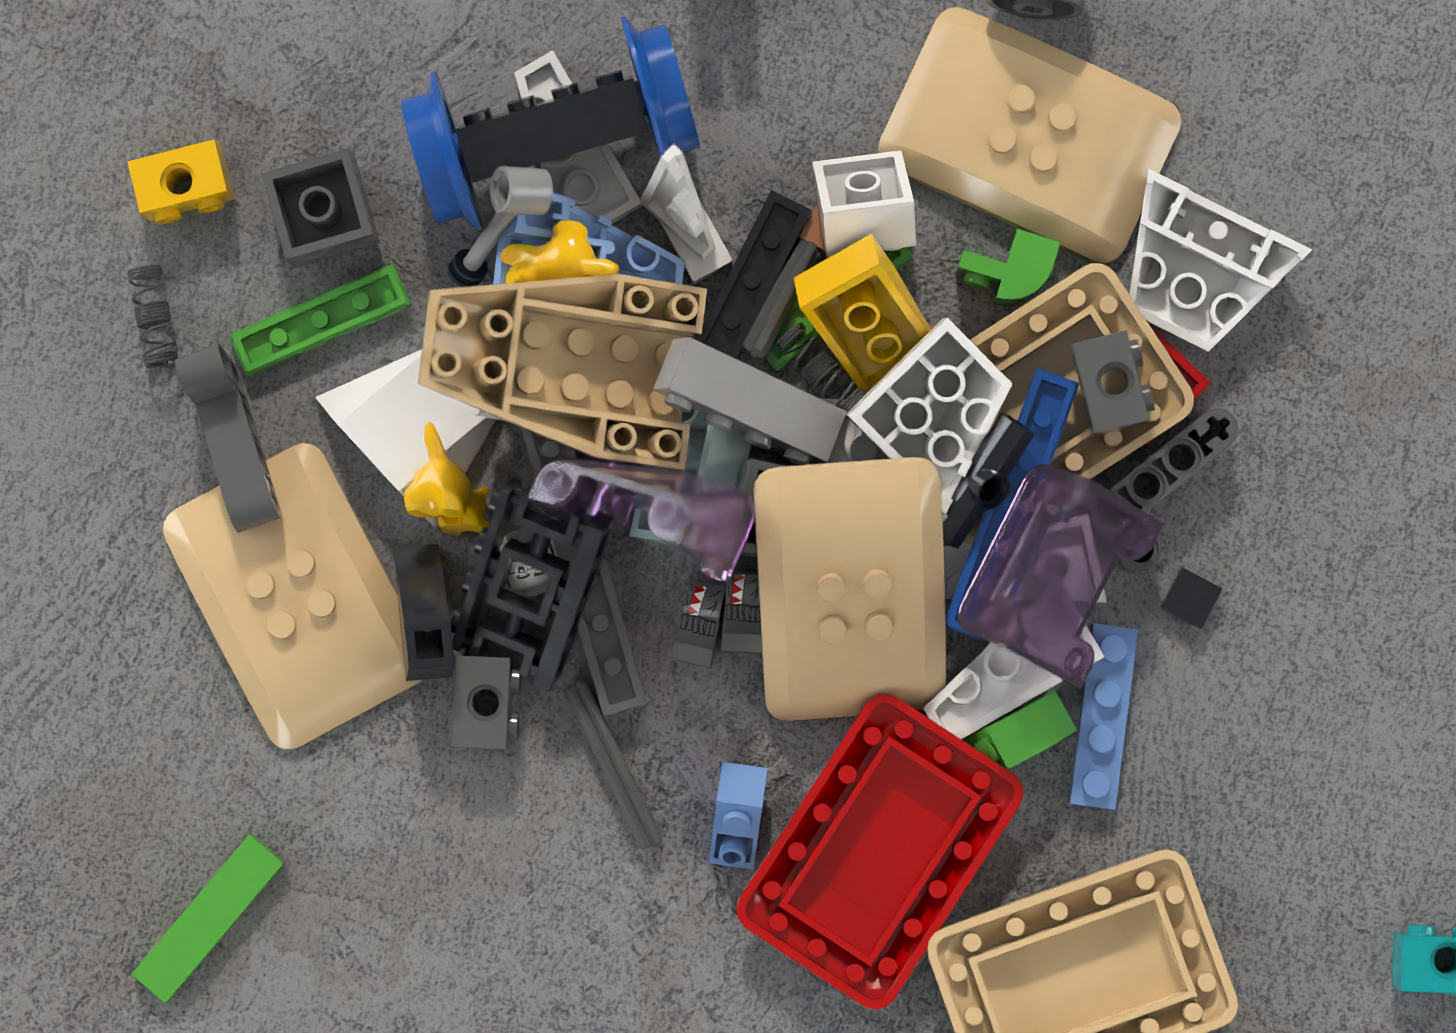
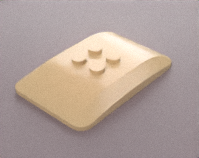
M954 7L940 13L935 20L880 138L878 153L901 150L909 179L1020 230L1061 242L1060 248L1088 261L1110 264L1120 257L1142 212L1148 169L1160 173L1180 130L1181 117L1176 106L1169 101L1119 76L969 10Z
M1091 263L1080 268L970 339L1012 383L990 429L1002 412L1018 420L1036 368L1079 383L1071 352L1073 343L1127 330L1129 341L1138 340L1143 358V366L1136 368L1140 385L1149 384L1155 407L1154 411L1148 412L1149 421L1145 424L1093 436L1079 384L1032 516L1182 421L1191 412L1194 405V395L1189 384L1115 272L1110 267L1101 263ZM1108 371L1101 378L1102 387L1109 394L1118 395L1127 388L1125 376L1118 371ZM984 511L964 539L965 543L973 544Z
M306 443L294 445L266 460L281 508L282 518L238 533L228 515L220 486H217L173 510L167 516L163 526L165 540L241 688L270 740L282 749L301 747L423 681H406L397 590L326 456L319 448Z
M912 457L767 469L759 475L754 485L764 695L767 710L773 717L785 721L858 716L871 698L880 694H890L917 711H924L923 708L946 687L941 479L937 467L933 462L925 458Z
M1167 849L1123 862L945 926L934 933L929 940L927 948L928 958L955 1033H1206L1230 1023L1238 1009L1235 990L1190 867L1182 855Z

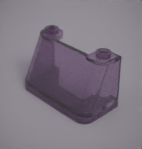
M594 457L556 460L548 463L538 473L527 497L554 519L569 524L572 514L579 506L587 509V513L593 516L598 511H602L616 517L614 524L625 528L633 508L649 512L648 525L654 535L680 547L702 565L701 571L705 575L726 583L729 582L755 521L754 500L737 486L680 470ZM580 532L579 538H582L584 532Z
M1040 464L1034 467L1024 478L958 611L960 626L978 638L1081 689L1093 668L1094 650L1091 644L1079 637L1119 557L1128 560L1142 558L1154 546L1163 523L1089 478L1048 464Z

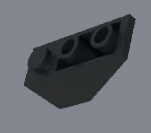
M439 544L393 547L406 681L451 677L455 663Z

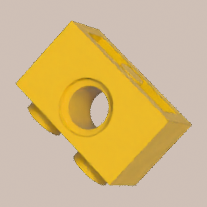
M215 139L127 162L139 212L149 221L155 220V224H167L178 221L182 218L181 213L198 209L199 213L215 212L225 207L224 202L235 199L224 150ZM183 175L192 176L193 182L190 190L181 195L174 194L173 186L175 181Z

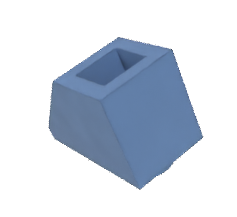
M722 762L711 840L710 864L754 870L768 768Z

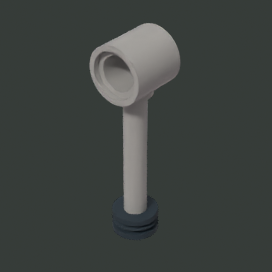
M500 166L495 170L490 185V197L496 212L471 249L458 251L450 262L448 274L455 284L460 287H473L480 284L488 271L485 259L515 216L521 214L544 215L548 211L553 196V184L547 170Z

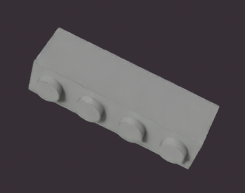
M690 337L672 340L653 391L666 396L664 403L668 406L690 413L691 409H695L706 415L704 421L709 425L725 431H730L731 427H734L746 433L745 441L764 449H770L771 445L785 451L784 459L799 466L828 462L847 411Z

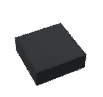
M1182 567L1159 608L1198 629H1202L1222 588Z

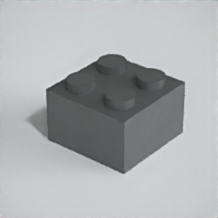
M348 148L261 173L285 260L294 268L380 244L357 160Z

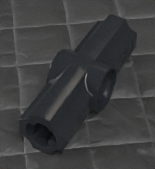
M1004 412L1000 414L971 459L972 464L966 476L961 477L951 497L953 501L947 513L944 514L942 512L943 541L956 549L960 547L983 511L997 507L1007 497L1010 490V480L1007 476L1035 436V433L1027 426Z

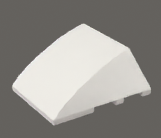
M1148 169L1129 295L1147 322L1209 352L1312 249L1238 215L1190 191L1189 188Z
M422 349L315 397L337 425L403 496L405 491L410 488L415 472L429 462V455L424 442V426L428 422L435 425L449 461L456 463L466 474L473 459L479 453L497 419L476 416V408L419 385L418 376ZM425 517L434 528H437L439 525L437 517Z

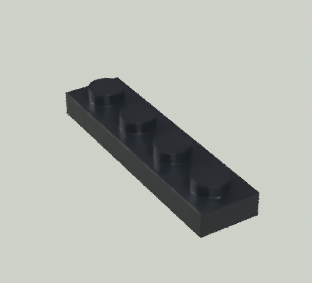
M772 190L770 191L702 327V334L698 335L696 341L738 360L743 350L742 344L788 260L811 214V209Z

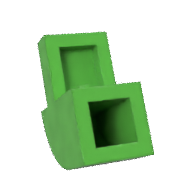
M1017 229L1006 263L963 250L956 274L964 277V284L974 288L989 290L990 285L998 287L993 302L995 305L1012 306L1021 304L1034 297L1046 283L1053 269L1061 242Z
M1054 690L962 740L999 765L1009 769L1051 747L1077 731L1057 692Z

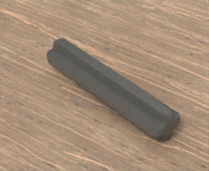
M800 239L794 246L742 344V349L748 356L759 360L766 358L797 299L794 277L812 268L820 256V250L815 243Z

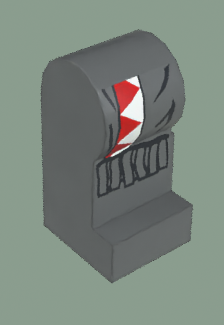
M728 569L721 652L762 654L758 570Z
M695 579L690 580L669 659L711 668L722 619L721 612L726 586Z

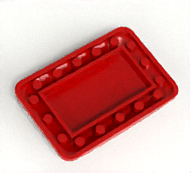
M890 694L877 695L865 704L741 894L737 903L739 921L746 929L862 1006L869 1009L884 1008L895 999L927 950L929 940L935 932L939 931L1019 808L1023 799L1022 784L1012 772L899 698Z

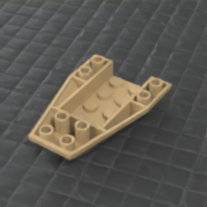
M613 274L431 290L429 292L418 384L594 458L683 471L686 464L690 424L681 423L683 411L665 404L666 396L653 391L672 340L685 337L692 338L702 334L707 289Z

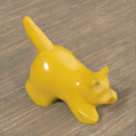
M572 220L557 223L553 227L551 240L546 244L538 246L511 244L502 249L500 254L502 262L512 266L506 274V284L617 274L619 266L608 259L596 258L587 239L588 230L586 226Z
M428 422L424 426V442L429 455V462L415 472L410 488L405 491V508L410 515L415 517H437L440 529L448 535L460 536L461 532L464 531L481 533L484 527L489 528L490 521L485 518L486 497L489 487L484 486L478 490H472L466 474L456 463L449 461L435 425Z

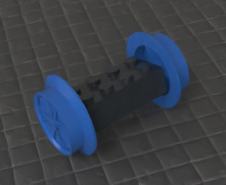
M625 16L620 18L636 81H634L632 76L623 78L621 70L595 77L597 86L579 90L578 84L573 83L551 90L553 99L536 103L534 95L508 102V112L492 116L491 109L487 108L466 114L463 117L464 124L459 125L457 128L439 76L436 71L431 72L428 93L401 100V108L417 169L436 222L440 224L465 216L477 231L483 230L480 209L473 186L474 182L491 178L495 170L500 166L526 168L647 133L649 130L645 116L648 117L660 158L673 144L683 153L700 148L688 96L666 25L663 24L638 32Z

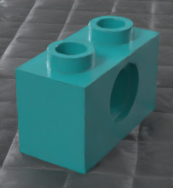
M1408 924L1407 933L1393 932L1392 987L1407 992L1456 994V926L1453 927V935L1435 934V926ZM1447 946L1453 954L1452 964L1448 969L1438 971L1434 964V956L1440 948Z

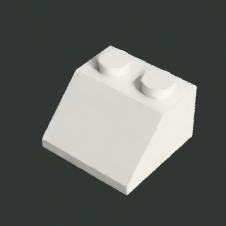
M901 150L812 162L826 257L835 255L870 234L874 236L881 248L886 251L916 246L914 199Z

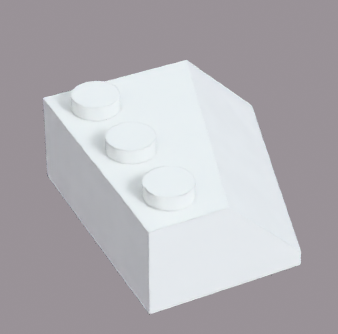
M943 318L846 415L889 459L919 457L933 462L939 471L942 512L946 514L953 501L951 497L961 477L966 476L972 464L971 459L977 452L984 436L988 433L1012 383L948 318Z

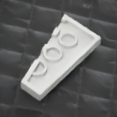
M1057 578L923 709L929 719L962 740L1104 658V655L1059 578Z

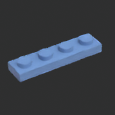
M1093 623L1091 624L1090 633L1102 651L1104 658L1085 669L1068 803L1115 810L1138 629Z

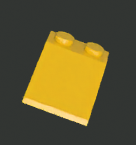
M872 234L794 277L800 309L852 380L855 381L858 388L864 390L866 394L931 330L895 266Z

